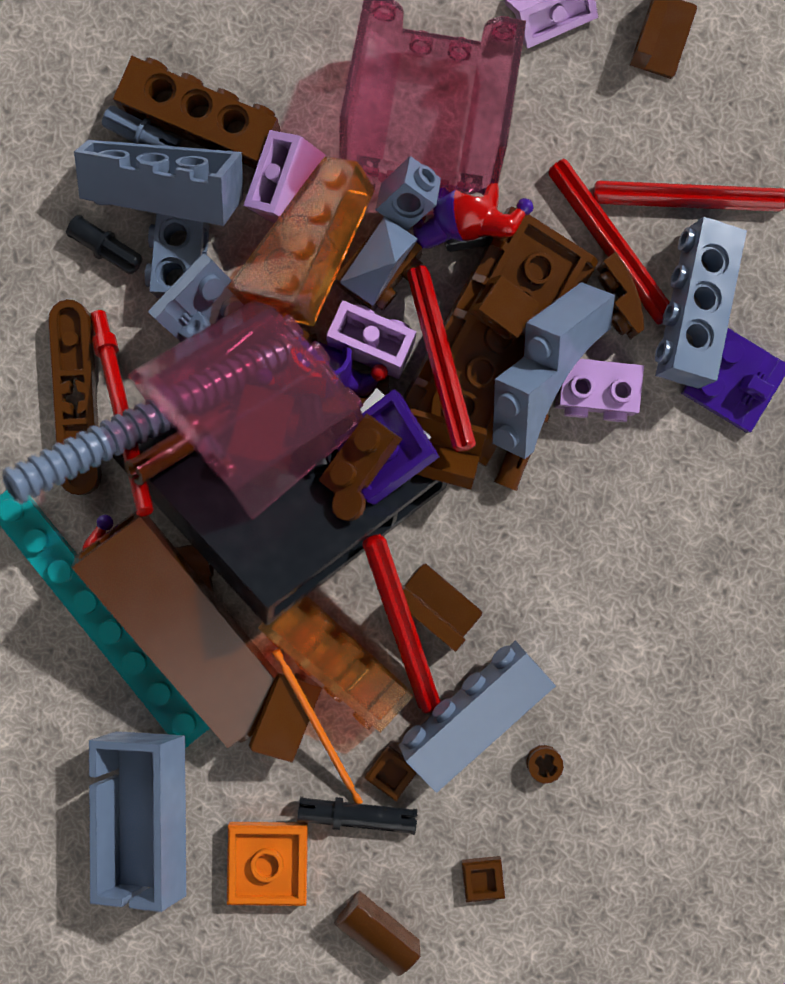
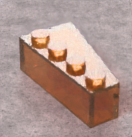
M324 156L227 288L249 311L311 326L315 325L375 191L359 162Z
M308 595L268 626L262 623L258 627L275 646L283 649L290 655L301 670L309 676L313 675L324 684V690L339 703L344 701L354 710L352 713L354 718L368 730L373 726L381 733L413 698L412 691Z

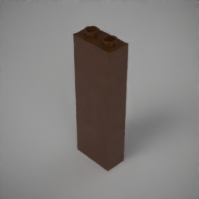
M135 511L77 554L71 568L228 749L237 741L239 743L244 742L253 735L274 680L279 673L149 515L138 516Z

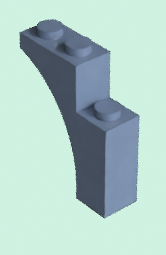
M581 282L526 322L524 357L495 379L494 445L523 459H526L534 452L546 415L568 374L583 354L611 329L614 294Z

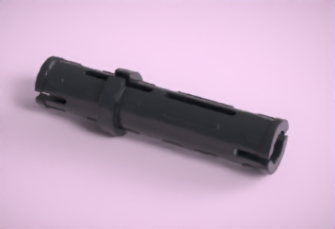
M300 796L297 823L332 825V830H340V826L415 835L417 809L343 802V798L336 797L335 801Z

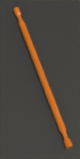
M279 648L275 649L272 652L275 659L279 661L286 679L346 788L351 792L353 801L362 804L363 801L354 789V784L293 672L285 663L282 652Z

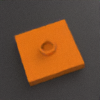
M229 822L227 905L306 906L308 823Z

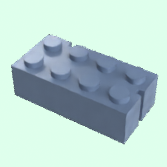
M116 731L89 740V777H99L119 769V775L116 774L89 785L90 904L123 907L129 903V908L162 912L186 897L185 735Z

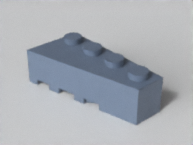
M87 140L74 151L79 199L94 201L98 205H115L224 226L244 198L242 152Z

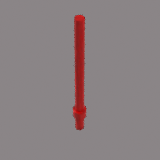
M96 310L90 315L95 333L92 343L95 355L101 359L113 415L119 414L122 416L123 411L129 409L116 356L119 352L115 334L110 332L106 312ZM137 442L135 448L131 450L124 448L123 457L125 462L140 455ZM128 475L137 515L148 516L152 514L154 509L147 481L142 485H137L134 483V479L138 475L132 479Z

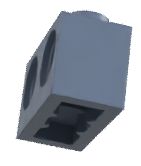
M156 213L155 224L150 225L148 232L149 247L153 248L152 263H147L145 268V285L150 287L149 291L156 298H161L170 289L171 286L166 283V278L170 271L181 269L185 273L203 253L207 255L210 228L208 223ZM177 231L187 232V238L182 245H170L169 241L173 233Z

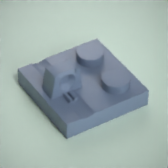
M203 253L148 312L197 358L202 360L205 357L204 354L209 353L211 348L234 327L254 304L217 264Z

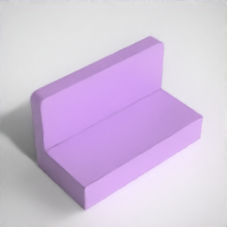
M504 0L505 5L516 14L520 37L527 49L598 18L595 0Z

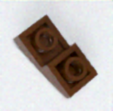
M615 252L597 268L600 272L598 280L606 292L615 293L619 298L614 302L611 325L620 335L627 334L631 340L644 330V316L633 279L617 252Z

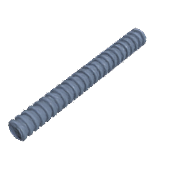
M275 337L271 342L267 341L261 347L253 348L251 352L242 353L241 357L236 356L232 358L231 362L226 361L220 367L211 368L210 372L205 371L199 377L195 376L189 379V382L180 383L178 388L172 387L168 389L167 393L162 392L158 394L156 399H147L145 405L139 403L134 406V410L129 408L123 411L122 416L119 414L112 416L111 422L104 420L100 422L99 427L95 425L89 427L88 433L84 431L77 433L76 439L72 437L65 439L64 445L60 443L52 445V451L44 449L40 451L39 457L36 455L29 456L27 463L23 461L15 463V469L10 467L3 469L2 479L4 485L16 502L24 504L28 501V496L36 498L40 496V490L50 491L54 483L59 486L65 483L66 477L71 480L77 477L78 471L85 473L89 471L90 465L95 468L101 465V460L107 462L112 459L113 454L117 456L123 454L124 448L131 450L135 448L136 442L143 444L147 442V437L155 438L159 432L165 433L169 431L170 426L173 428L179 426L181 421L186 422L192 416L196 417L202 414L203 410L208 411L212 409L213 405L218 406L224 400L228 401L234 395L242 394L246 386L254 388V385H258L255 381L256 375L260 371L267 370L272 374L273 378L274 375L282 374L284 370L288 369L292 348L282 337Z

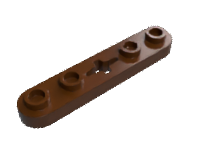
M68 299L59 301L49 313L56 443L64 445V440L69 437L76 439V434L81 431L88 433V428L91 426L99 427L91 316L85 306L75 300ZM74 378H77L75 380L77 391L85 395V399L78 402L77 414H79V418H76L74 405L66 402V396L73 393ZM90 465L89 471L85 473L78 471L77 477L71 480L66 477L65 483L61 484V486L71 494H91L101 483V465L95 468Z

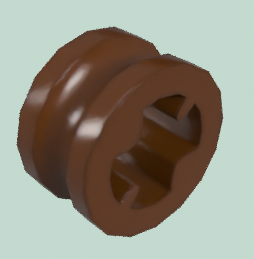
M539 745L533 748L526 760L527 768L537 782L543 784L552 783L562 775L564 768L563 760L560 754L551 746ZM544 754L552 755L550 761L554 765V769L551 772L545 769V774L538 773L539 767L535 760L539 756L545 759Z

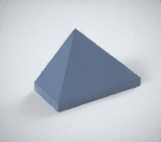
M384 216L340 281V284L374 306L418 238Z

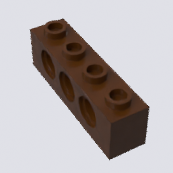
M131 56L113 97L119 109L142 121L147 118L150 120L151 125L204 148L242 152V164L253 169L257 168L269 131H281L278 119L274 117L275 113L260 104H253V107L239 102V98L228 90L218 88L216 92L206 88L201 80L188 73H182L181 76L171 73L163 63L153 58L147 57L143 61ZM163 91L173 92L167 101H156L159 93ZM196 107H209L208 112L203 117L194 118L191 116L192 111ZM234 121L245 123L244 128L238 133L226 131L228 125Z

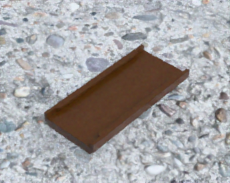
M511 206L506 209L504 214H511L516 208ZM530 214L523 218L519 228L512 237L490 238L444 321L470 424L487 429V436L478 463L485 467L497 448L493 444L495 379L524 357L525 335L523 337L519 335L518 338L504 339L470 314L468 310L488 280L503 275L540 303L533 314L536 316L579 283L587 284L598 264L595 256ZM427 353L406 390L403 399L409 409L413 408L444 417Z

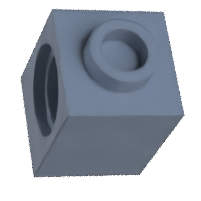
M409 156L381 183L375 210L408 231L437 205L441 178L431 168L422 165Z

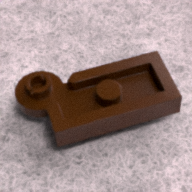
M367 413L319 479L321 483L335 493L332 502L333 511L337 517L345 521L356 520L363 514L366 501L361 490L369 487L402 441L401 437Z

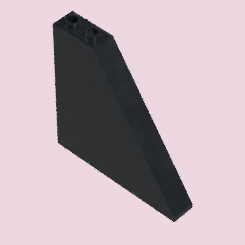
M213 405L212 409L208 411L203 410L202 414L196 417L201 418L219 406ZM181 421L180 425L174 428L170 426L169 431L165 433L159 432L155 438L147 437V442L138 444L140 454L183 429L187 425L186 422ZM298 425L294 438H286L284 447L289 448L287 465L284 472L277 471L273 486L225 475L224 453L232 428L214 438L212 445L208 448L196 449L147 480L151 500L266 626L364 552L362 544L366 538L375 534L386 535L443 491L447 483L415 475L375 505L367 502L365 498L366 506L363 514L356 520L345 521L337 517L333 511L332 502L335 493L319 481L323 474L315 475V473H308L303 442L298 438V433L302 430V427ZM334 434L328 436L332 461L338 454V450L331 439ZM113 454V459L126 472L123 454L119 456Z

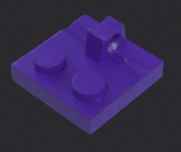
M728 328L717 381L699 389L686 385L681 394L742 431L751 433L785 377V362Z
M394 389L331 437L339 452L367 413L402 438V441L369 487L361 490L367 502L374 505L439 458L438 453L402 395Z

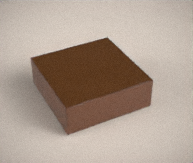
M387 745L364 778L394 801H397L417 773L406 763L403 755Z
M500 856L461 860L466 902L505 899Z

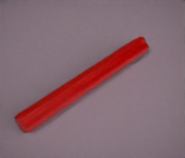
M566 159L557 161L550 167L548 171L549 176L605 254L609 257L617 252L633 279L640 302L655 323L662 324L663 314L670 303L570 163Z
M597 181L593 187V196L599 204L774 212H780L785 208L784 188Z
M419 265L416 268L409 269L407 277L451 445L456 452H464L474 448L476 442L431 275L426 266Z
M375 534L366 538L362 545L418 708L423 713H431L440 703V699L386 538L381 534Z

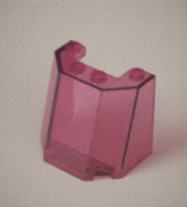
M364 0L339 118V166L348 173H360L369 180L368 188L379 194L381 183L411 156L422 165L431 168L441 178L440 188H446L450 193L458 190L467 195L474 193L484 195L487 185L499 182L509 138L526 20L514 19L508 16L492 18L484 25L481 41H476L464 37H452L422 30L404 29V10L395 0Z
M255 300L134 369L127 375L144 400L149 399L227 484L251 519L256 518L320 461L347 440L363 418L361 412L363 407L362 401L349 387L346 388L329 365L331 359L326 351L315 341L310 345L302 337L304 334L303 330L290 315L287 314L285 317H282L272 306Z

